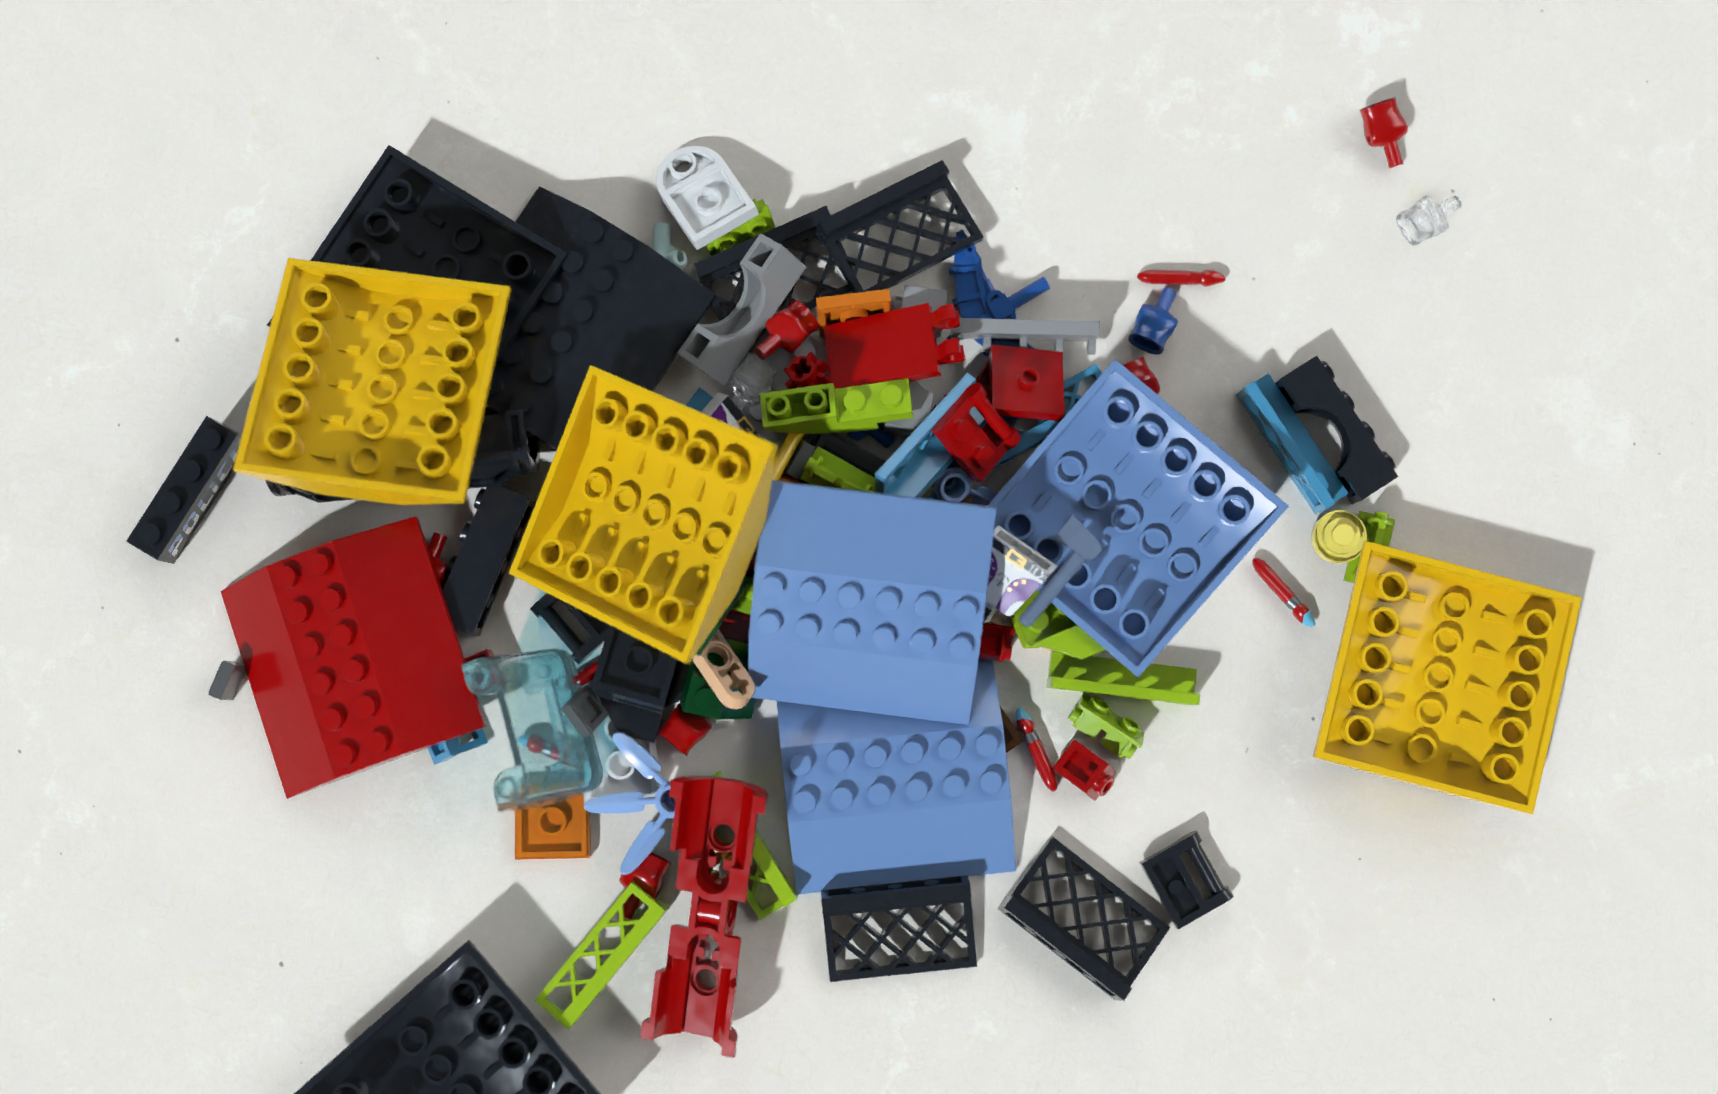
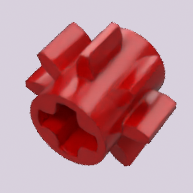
M809 352L807 356L794 355L789 366L783 370L791 378L786 381L785 386L788 389L829 384L830 380L824 374L829 367L823 359L818 360L812 352Z

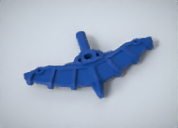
M962 229L956 233L954 238L962 241L967 238V235ZM975 245L955 254L954 267L949 269V275L955 276L957 298L952 299V303L959 306L961 318L1016 319L1015 309L1050 289L1047 280L1041 277L1009 297L1005 293L1003 294L1001 291L995 290L990 279H987L982 269L981 258L976 251ZM973 339L983 347V339ZM991 339V345L1019 347V340ZM1027 343V348L1035 349ZM983 352L982 354L987 357L989 352Z

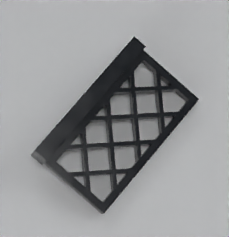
M943 160L819 221L815 237L821 247L826 246L853 293L889 289L983 240V234L948 179L950 171ZM944 191L951 203L949 211L930 207L931 196ZM925 200V204H920V203H919V202ZM909 208L922 212L919 226L915 227L899 222L901 211ZM926 214L946 220L943 234L923 229ZM895 215L894 220L889 219V217ZM950 222L964 225L971 236L962 241L948 237ZM875 224H881L892 228L888 243L867 237L870 227ZM896 229L916 235L912 250L892 244ZM865 230V231H864V235H859V234H857V233H859V232ZM920 237L940 242L938 253L929 256L916 252ZM845 239L861 243L857 259L843 255L837 243ZM945 244L950 245V247L944 249ZM865 245L885 250L882 266L861 260ZM889 253L910 258L907 269L899 272L886 268ZM914 259H915V260H918V261H921V262H919V263L913 265ZM849 265L855 266L854 271L851 270ZM862 268L879 273L877 284L863 290L856 278L858 269ZM883 275L889 276V278L882 281Z
M827 206L762 233L786 249L791 248L803 253L800 260L803 264L807 255L826 262L820 282L803 275L799 278L818 286L813 300L803 303L809 310L816 307V298H818L821 288L831 292L820 297L842 295L852 291L848 284L838 289L824 284L830 264L838 266L832 260L831 254L827 258L809 251L819 221L831 216ZM758 236L694 264L703 286L713 293L715 292L711 282L726 277L738 282L731 301L716 296L712 302L719 321L727 317L731 313L732 308L737 306L734 302L741 284H744L743 271L740 278L731 275V273L742 269L740 262ZM808 240L805 249L797 246V244ZM837 243L841 253L847 256L842 243ZM795 285L784 299L785 303L782 310L788 306L789 302L791 303L795 300L791 298ZM720 303L729 306L726 315H724Z
M1050 837L1008 897L1004 898L997 908L1112 999L1124 1001L1132 990L1130 986L1170 929L1167 924L1054 837ZM1053 849L1065 857L1067 873L1048 875L1046 858ZM1072 863L1082 871L1073 872ZM1041 868L1042 876L1033 877L1038 869ZM1087 874L1094 880L1096 896L1077 898L1074 876ZM1068 877L1071 899L1052 902L1049 879ZM1042 880L1046 903L1032 904L1021 893L1029 882ZM1102 887H1104L1111 894L1103 895ZM1117 897L1122 901L1125 918L1107 921L1104 898ZM1097 900L1100 922L1082 924L1078 902ZM1072 903L1075 926L1062 927L1055 922L1053 906ZM1047 907L1048 916L1038 908ZM1131 909L1140 916L1132 917ZM1146 920L1157 928V931L1149 942L1137 944L1133 921ZM1126 923L1130 945L1111 947L1108 925ZM1101 926L1105 948L1091 950L1085 945L1083 929ZM1076 930L1077 938L1068 931ZM1145 947L1142 953L1138 955L1137 948ZM1131 949L1133 966L1125 976L1114 967L1112 952ZM1106 953L1107 961L1101 958L1098 954Z
M968 875L821 890L830 982L977 967L971 906L972 897ZM963 903L964 915L955 926L939 915L948 904ZM938 905V907L935 910L929 907ZM915 907H921L930 914L918 930L903 919L906 913ZM901 909V911L898 914L895 913L893 910ZM876 911H884L893 918L881 934L866 923L869 917ZM857 913H865L861 918L856 915ZM847 915L856 924L844 938L832 929L831 916ZM935 919L950 930L938 946L923 935ZM898 923L913 934L902 950L886 939ZM964 925L966 928V936L962 932H960L961 928ZM861 927L876 938V941L865 954L849 942ZM956 935L967 944L968 957L952 958L943 950ZM833 938L840 942V944L835 948V950ZM918 939L933 950V953L923 962H915L906 955ZM881 943L897 955L889 965L879 966L870 959ZM844 947L860 958L852 969L836 970L835 958ZM938 956L943 958L942 960H935ZM902 959L906 962L904 964H898ZM865 963H866L868 966H870V967L861 968Z

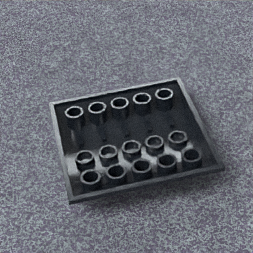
M388 145L310 261L510 286L511 293L497 352L496 366L509 344L521 329L522 324L530 312L533 311L542 294L562 267L568 254ZM272 318L267 324L268 327L271 325Z
M539 186L515 222L563 250L568 256L495 366L486 406L499 414H503L507 410L522 409L525 415L526 431L557 450L590 365L650 391H654L677 357L678 351L716 298V294L651 247L599 215Z
M469 939L294 1094L601 1093Z

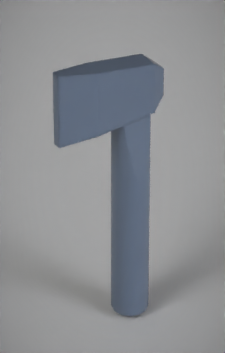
M1074 515L1054 537V539L1074 552L1019 617L1020 623L1025 627L1032 626L1086 560L1096 559L1102 551L1101 543Z

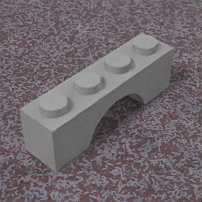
M761 233L740 262L744 275V288L737 306L727 317L719 322L697 324L677 353L723 386H725L766 327V321L775 314L807 267L784 246Z
M904 285L903 297H895L894 310L929 302L932 311H935L938 307L946 305L948 291ZM942 330L935 331L936 338L941 337ZM917 381L909 382L914 418L885 422L884 433L910 436L931 413L934 394L924 389Z

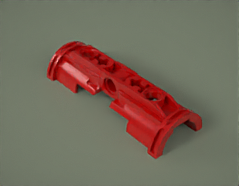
M716 776L678 777L671 780L669 797L676 798L670 851L680 849L675 889L692 892L689 925H671L666 967L655 972L650 1017L642 1021L640 1038L653 1041L655 1038L667 1034L692 1033L713 1038V1041L721 1046L722 1056L734 1058L738 1034L732 1027L741 938L734 936L732 931L735 928L738 901L746 903L758 814L764 815L766 813L768 793L765 789L755 784ZM726 824L733 829L735 834L733 843L726 844L718 839L717 827L719 825ZM732 852V854L726 855L723 860V869L729 871V873L723 878H719V871L714 870L713 867L721 862L722 853ZM711 936L719 946L713 950L711 959L704 960L710 955L711 948L710 943L705 940ZM708 969L716 975L717 984L715 987H706L701 983L699 979L700 970Z

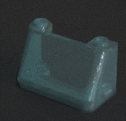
M552 648L478 658L461 664L465 682L473 694L488 696L497 693L516 765L500 772L495 779L493 788L499 812L542 808L598 788L603 778V767L594 733L582 738L561 709L581 688L575 662L571 654L566 650Z

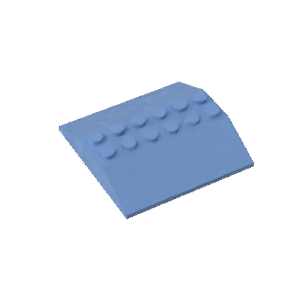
M1116 359L987 505L997 507L994 529L999 525L1057 565L1055 571L1037 589L1039 592L1042 591L1074 552L1054 539L1072 515L1101 543V553L1096 559L1084 562L1053 599L1052 603L1137 677L1142 674L1289 507V505Z
M772 480L766 523L759 538L754 574L748 648V673L755 684V692L751 698L969 725L997 507Z
M978 658L969 725L777 701L787 819L797 895L837 888L1016 871L1011 793L1003 722L993 660Z

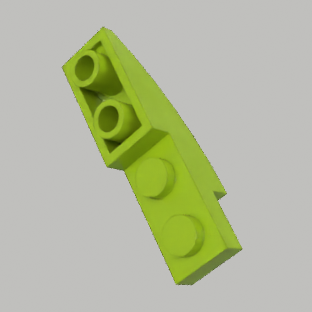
M908 378L835 389L833 383L760 393L762 424L765 431L799 434L857 432L879 429L878 423L914 418Z

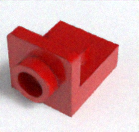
M1075 739L1053 767L1057 773L1094 801L1099 796L1106 795L1115 781L1113 777L1116 771L1107 762Z

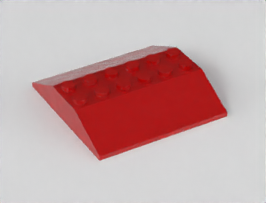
M414 516L329 541L267 565L220 591L287 799L487 727L418 517Z

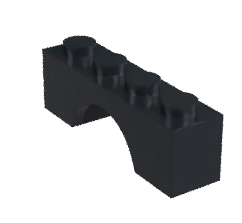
M1316 355L1279 379L1275 384L1295 414L1310 413L1326 419L1337 431L1341 441V457L1334 472L1349 493L1346 497L1351 504L1362 501L1398 477L1394 471L1396 466L1391 456L1387 452L1381 451L1374 441L1375 434L1370 425L1365 421H1361L1353 410L1355 409V404L1352 398L1345 391H1341L1334 382L1335 375L1331 367L1325 361H1320Z

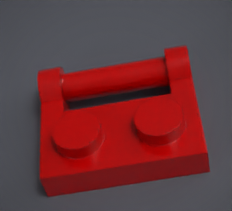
M974 383L965 389L931 431L970 479L981 483L1004 454L1020 442L1021 435L1014 427L1008 426L986 398L987 392L980 383ZM973 406L997 434L993 442L970 415L969 411Z

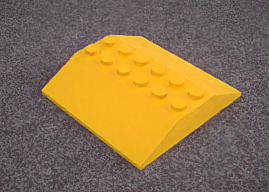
M288 258L233 470L244 475L318 494L395 505L465 503L511 293L510 286Z
M590 365L509 574L684 663H690L738 593L765 526L777 445Z
M1364 541L1313 757L1373 775L1533 815L1582 597Z

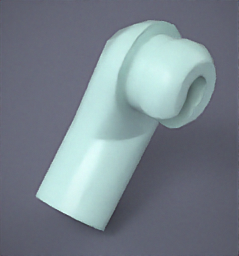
M655 223L652 249L682 270L687 265L688 259L686 253L680 252L671 244L672 226L668 223Z

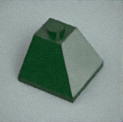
M724 637L748 672L749 642ZM712 652L707 653V658L711 664L719 667L724 666L723 658L720 655ZM691 660L680 698L683 712L719 720L752 719L757 698H751L740 709L726 707L718 699L693 660ZM730 687V689L733 692L739 691L740 693H742V690L740 688L734 689Z

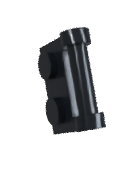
M546 593L530 610L537 618L541 616L570 649L573 653L571 657L579 665L604 643L609 624L560 600L592 636L583 643L552 607L560 599Z
M1197 830L1184 835L1178 841L1139 862L1175 928L1178 930L1234 897L1229 886H1224L1203 850L1200 844L1202 839ZM1188 851L1211 892L1204 899L1179 856Z

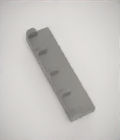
M959 318L960 326L951 329L950 339H983V352H989L991 339L1019 340L1020 348H1027V340L1055 341L1054 350L1063 352L1064 341H1087V355H1095L1100 321Z

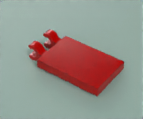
M928 302L824 326L830 383H833L835 389L907 378L909 382L941 376L940 365L958 363L965 360L964 347L960 345L958 338L945 340L937 346L935 331L953 329L960 326L959 313L955 311L954 304L942 305L935 311H932V307Z

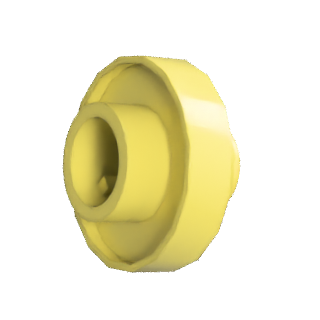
M1334 510L1323 515L1314 524L1311 532V543L1315 552L1323 560L1332 564H1345L1356 559L1361 554L1363 542L1367 541V530L1363 521L1355 514L1346 510Z

